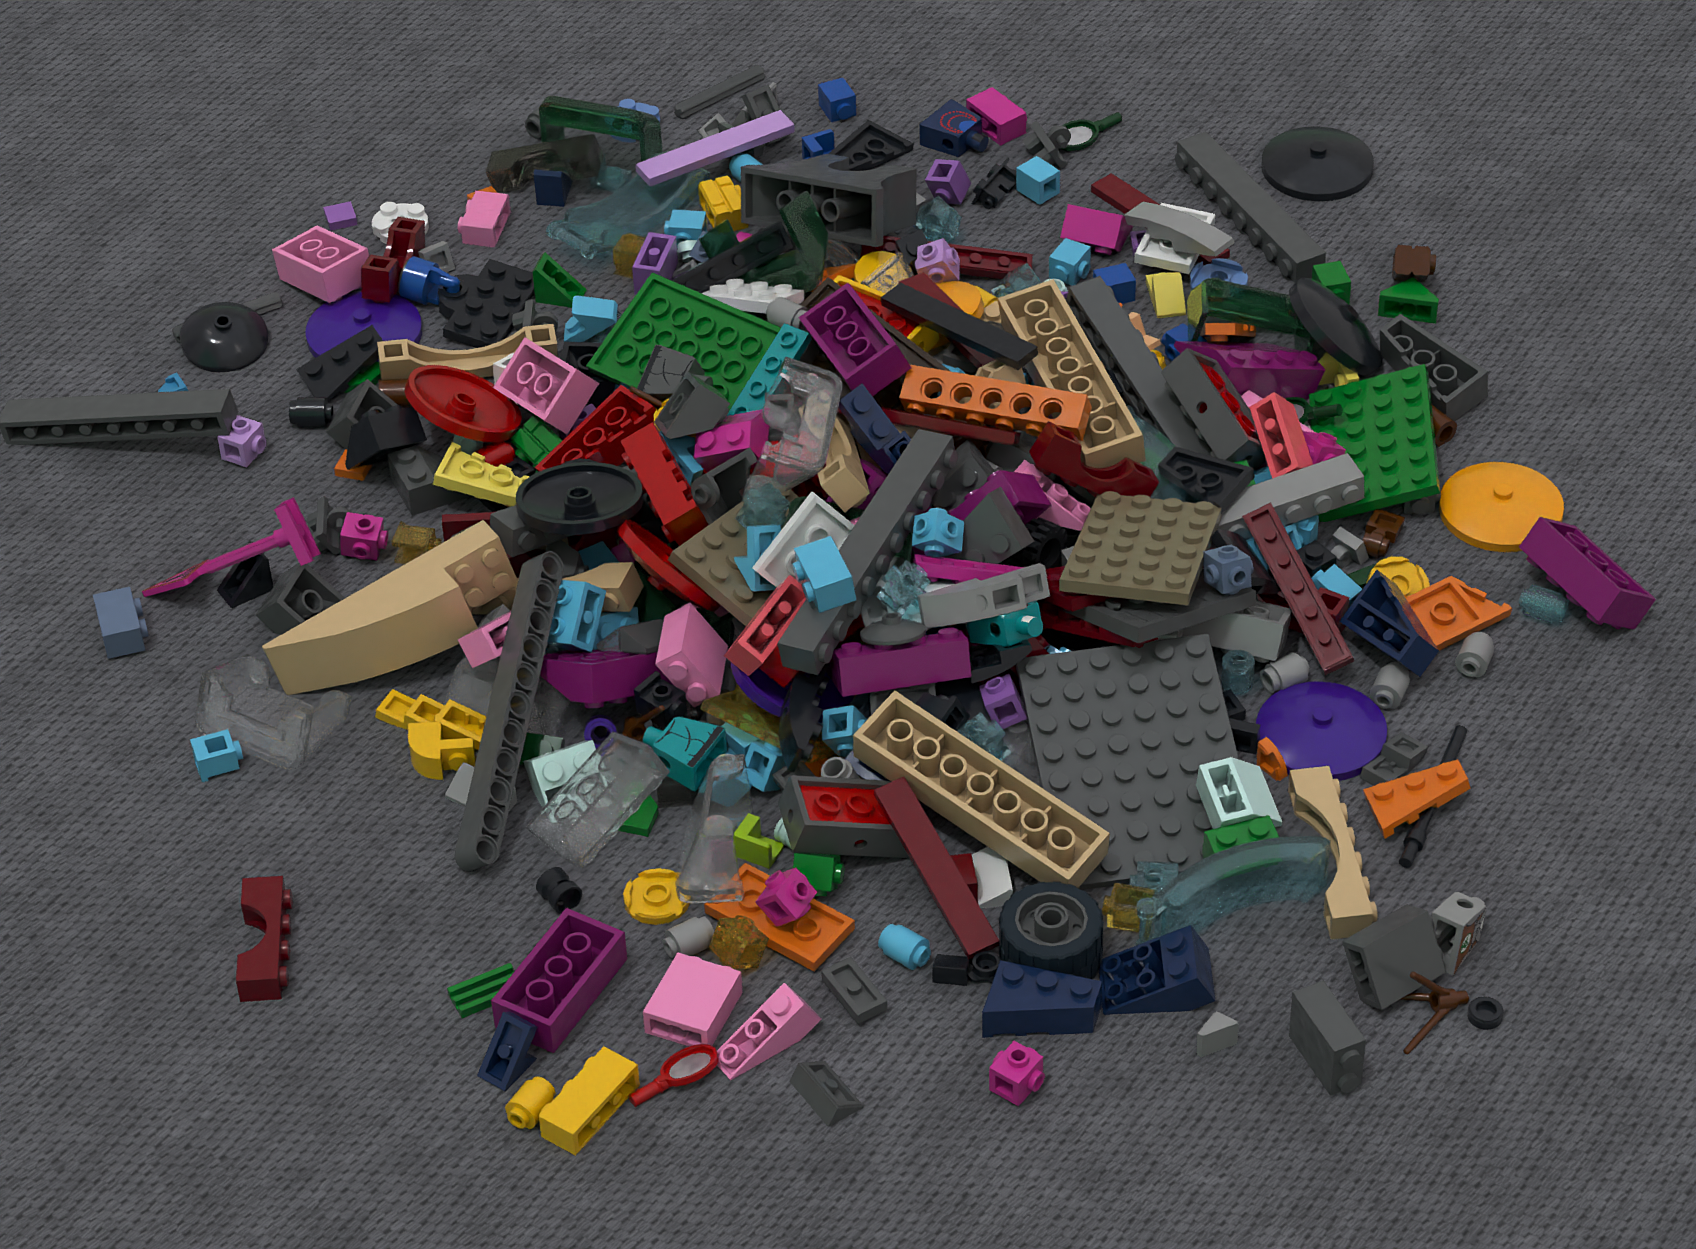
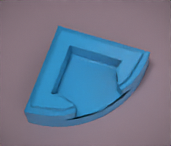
M176 372L165 379V383L158 392L188 391V388Z

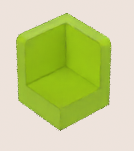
M750 813L747 814L732 835L735 857L770 869L784 849V844L761 835L760 817Z

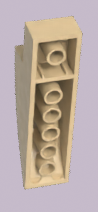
M482 520L262 645V648L286 695L359 682L411 665L458 645L459 638L478 629L471 612L517 586L518 580L499 536Z

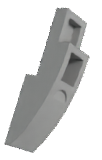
M1038 563L985 580L977 578L918 595L917 598L922 624L926 628L971 622L1027 608V603L1050 597L1045 565Z

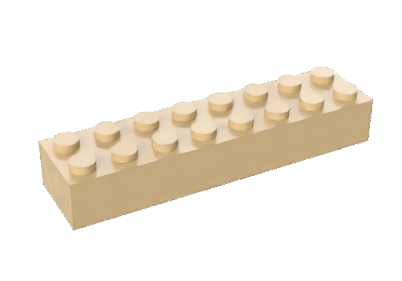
M1054 279L999 297L1000 319L1004 330L1038 346V355L1025 365L1035 386L1088 395L1092 409L1083 441H1079L1082 446L1081 462L1093 468H1106L1117 464L1125 457L1138 463L1146 461L1144 439L1141 430ZM1054 412V413H1052V416H1053V418L1055 419V418H1057L1061 413H1059V412Z
M895 690L853 735L854 757L891 782L904 776L918 800L1040 882L1055 881L1071 884L1078 888L1108 854L1109 832Z

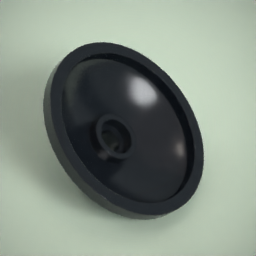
M217 302L197 309L185 320L180 332V343L187 359L197 367L210 372H230L251 365L264 354L268 345V330L263 318L253 309L234 302Z

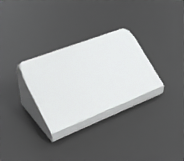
M986 847L972 854L978 882V904L980 908L1003 906L1005 901L1009 900L1013 894L1007 859L991 848Z

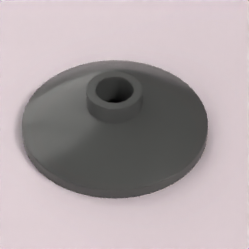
M892 612L882 615L881 621L874 622L863 628L860 632V638L862 641L873 645H899L922 638L926 634V627L920 622L903 619L900 613Z

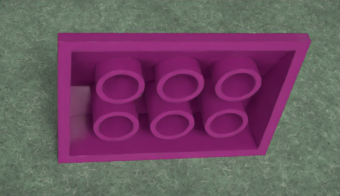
M1175 341L1174 347L1180 354L1188 348L1217 360L1240 396L1250 390L1261 398H1265L1275 392L1283 398L1299 397L1309 399V394L1315 393L1325 372L1324 367L1317 361V357L1314 354L1269 343Z
M944 628L940 629L938 634L924 635L918 640L899 645L845 643L841 648L834 649L829 662L830 665L826 671L842 697L971 677L969 642L961 630Z
M621 643L592 650V653L570 650L544 654L540 676L570 701L583 702L585 708L604 707L605 701H608V703L628 702V697L630 696L635 699L634 689L655 671L661 674L663 680L672 684L655 664L657 652L650 654L624 653V651H621Z

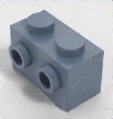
M130 587L94 594V603L107 658L110 659L145 651L143 638L149 637L145 618L138 619V617L143 616L140 598L133 599Z

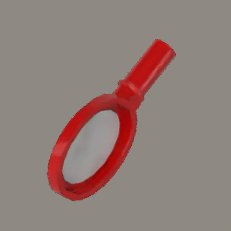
M699 1044L676 1052L661 1066V1075L628 1095L630 1102L637 1107L660 1093L662 1094L663 1091L672 1086L687 1085L702 1079L718 1064L719 1058L716 1049L708 1044Z

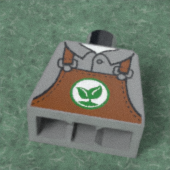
M1454 892L1432 912L1433 930L1437 943L1443 952L1442 960L1446 972L1451 975L1455 974L1479 941L1487 908L1480 898L1469 897L1460 892ZM1451 937L1453 938L1449 942L1453 943L1452 947L1448 944V940Z

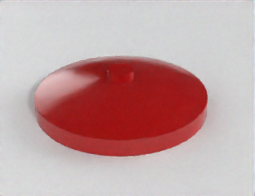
M442 365L421 366L410 373L405 385L406 398L420 415L436 426L467 439L481 442H503L509 440L517 432L522 420L521 411L517 404L494 389V384L461 369Z
M631 520L623 522L617 530L618 534L635 560L650 575L647 580L660 591L666 588L681 599L712 612L718 610L721 605L668 561L672 551H674L670 546L639 524Z

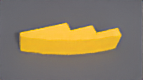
M394 689L389 692L378 706L375 718L406 730H408V723L441 721L443 740L473 738L474 747L479 750L486 720L485 715L451 699L443 705L422 694L415 700Z

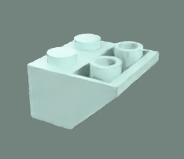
M585 740L523 761L532 790L551 824L613 803L593 740Z
M1232 757L1199 765L1196 787L1213 829L1266 815L1270 816L1274 827L1282 826L1281 817L1260 766Z

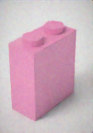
M689 603L665 615L655 664L675 687L686 693L688 702L693 707H696L720 695L726 663L724 654L728 650V645L697 609Z
M677 953L643 1010L645 1033L689 1047L699 1044L713 1046L743 993L741 971L734 970L729 966L711 963L696 956Z

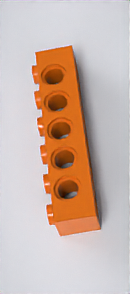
M910 365L912 368L906 372L899 398L907 412L922 415L929 414L950 420L958 419L982 426L983 424L992 425L998 429L1013 431V429L1021 430L1035 437L1040 435L1047 422L1050 421L1075 433L1077 439L1083 441L1092 409L1087 394ZM935 392H942L937 398H929ZM971 397L967 403H959L962 398ZM994 402L1001 403L997 408H988ZM1024 407L1031 408L1027 413H1018ZM1054 412L1061 413L1055 419H1048V416Z

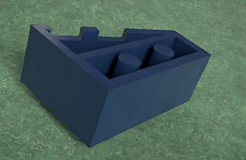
M1378 570L1375 571L1339 621L1359 637L1419 677H1421L1439 652L1399 587Z
M1000 960L982 1011V1038L993 1037V1034L1015 1033V1036H1027V1033L1049 1032V1035L1093 1033L1102 1007V981Z

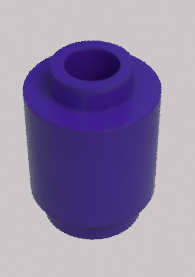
M606 715L593 716L585 725L584 738L585 740H593L596 750L609 749L617 738L616 725ZM597 726H605L607 733L600 737L594 733V729Z

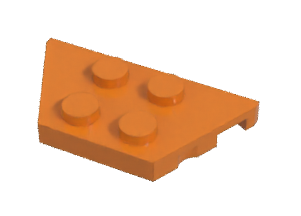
M1449 576L1406 597V600L1439 651L1474 632L1481 631L1509 617L1512 611L1510 605L1503 603L1500 606L1486 599L1487 593L1477 588H1471L1465 582L1453 576Z

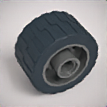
M1053 881L1038 882L1037 884L1023 887L1020 891L1013 893L1009 900L1005 901L1000 912L999 956L1001 961L1094 979L1103 958L1104 922L1102 910L1099 909L1097 901L1089 896V893L1071 884Z

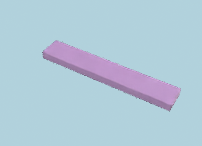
M779 110L636 164V172L651 187L794 133V124Z

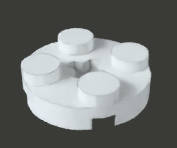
M385 202L380 206V211L372 219L373 234L379 237L380 241L387 244L389 228L397 217L424 220L425 234L429 229L428 216L425 213L424 206L419 203L396 204L394 202Z

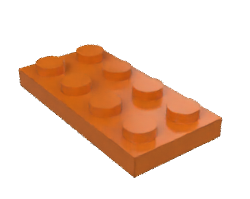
M744 863L704 904L706 914L814 972L855 929V920L814 898L809 903L811 908L804 916L776 927L755 903L767 887L765 881L770 875L747 863Z

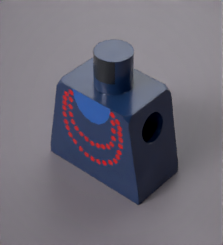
M952 99L919 124L920 145L960 157L970 148L983 152L988 146V137L982 135L981 117Z

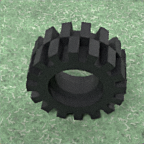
M1039 517L1038 519H1032L1031 524L1026 523L1025 527L1034 542L1012 555L1016 557L1013 559V564L1017 567H1028L1040 563L1045 565V569L1060 567L1058 563L1060 560L1062 561L1061 550L1068 548L1065 545L1068 542L1066 530Z

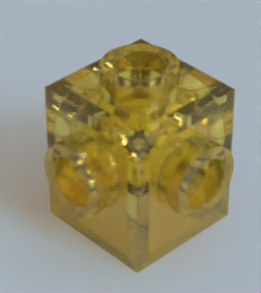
M737 915L735 918H719L709 949L719 957L721 963L733 969L758 968L769 938L748 917Z

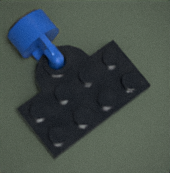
M413 256L404 264L398 282V292L401 297L424 305L428 302L439 305V313L450 318L443 328L444 338L476 348L485 347L505 339L513 328V314L524 311L525 301L531 300L535 294L532 272L492 259L488 260L478 276L470 274L451 276L441 270L437 263Z

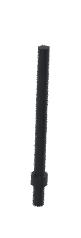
M1458 725L1455 727L1440 764L1456 760L1467 734V729L1464 726ZM1429 807L1419 813V819L1415 821L1413 828L1408 830L1403 841L1404 850L1399 859V864L1402 867L1410 868L1417 852L1423 849L1427 839L1425 833L1436 808Z

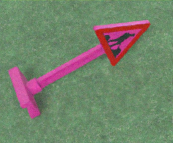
M293 497L283 501L274 509L282 528L275 530L272 535L211 560L207 559L143 590L142 593L144 597L186 586L202 574L214 573L278 546L283 548L291 545L301 566L312 562L313 557L321 553Z

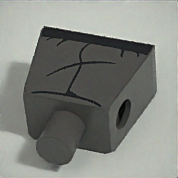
M655 344L637 389L664 402L671 397L687 371L712 387L713 379L705 376V371L693 356Z

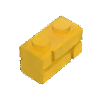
M728 175L715 178V181L710 179L699 182V203L703 211H706V216L716 235L748 228V224L741 223V188L739 185H734Z

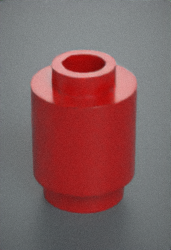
M504 441L492 442L475 451L485 456V462L495 467H498L500 464L506 465L514 461L515 458L513 447L510 443Z

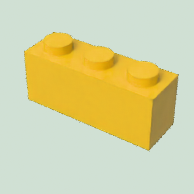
M603 1046L595 1056L588 1058L583 1069L573 1080L570 1079L564 1084L559 1095L542 1108L539 1114L541 1137L576 1156L628 1099V1095L640 1086L638 1064Z

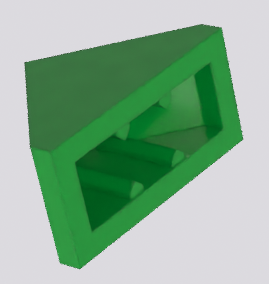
M546 252L541 255L532 272L535 301L537 303L572 308L573 297L584 296L587 290Z
M1413 277L1380 291L1378 316L1395 318L1402 314L1412 321L1436 324L1439 299Z

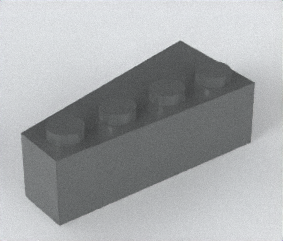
M1399 314L1380 329V352L1382 357L1395 371L1425 364L1429 375L1431 404L1452 420H1458L1488 397L1487 370L1402 314Z
M999 487L988 493L963 520L962 552L944 556V558L998 564L1028 546L1034 540L1003 489ZM913 574L904 585L915 600L920 595L918 589L933 582L921 580L918 575ZM939 578L938 581L951 580V579Z

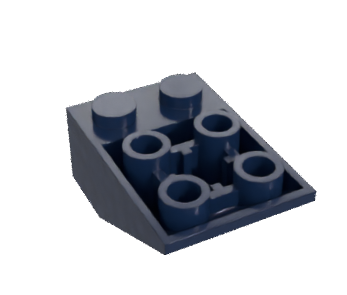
M1191 925L1102 959L1100 968H1098L1099 979L1102 981V1008L1104 1015L1191 1011L1216 1001L1209 948Z

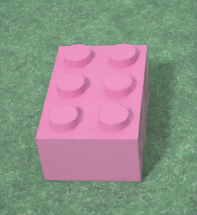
M318 225L272 249L280 280L328 303L338 301L343 295L361 288V267L369 257L368 248Z
M524 337L493 388L547 423L568 434L599 383Z

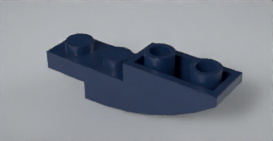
M862 383L835 404L854 429L850 431L870 457L889 474L911 441V438L905 430L901 433L897 430Z

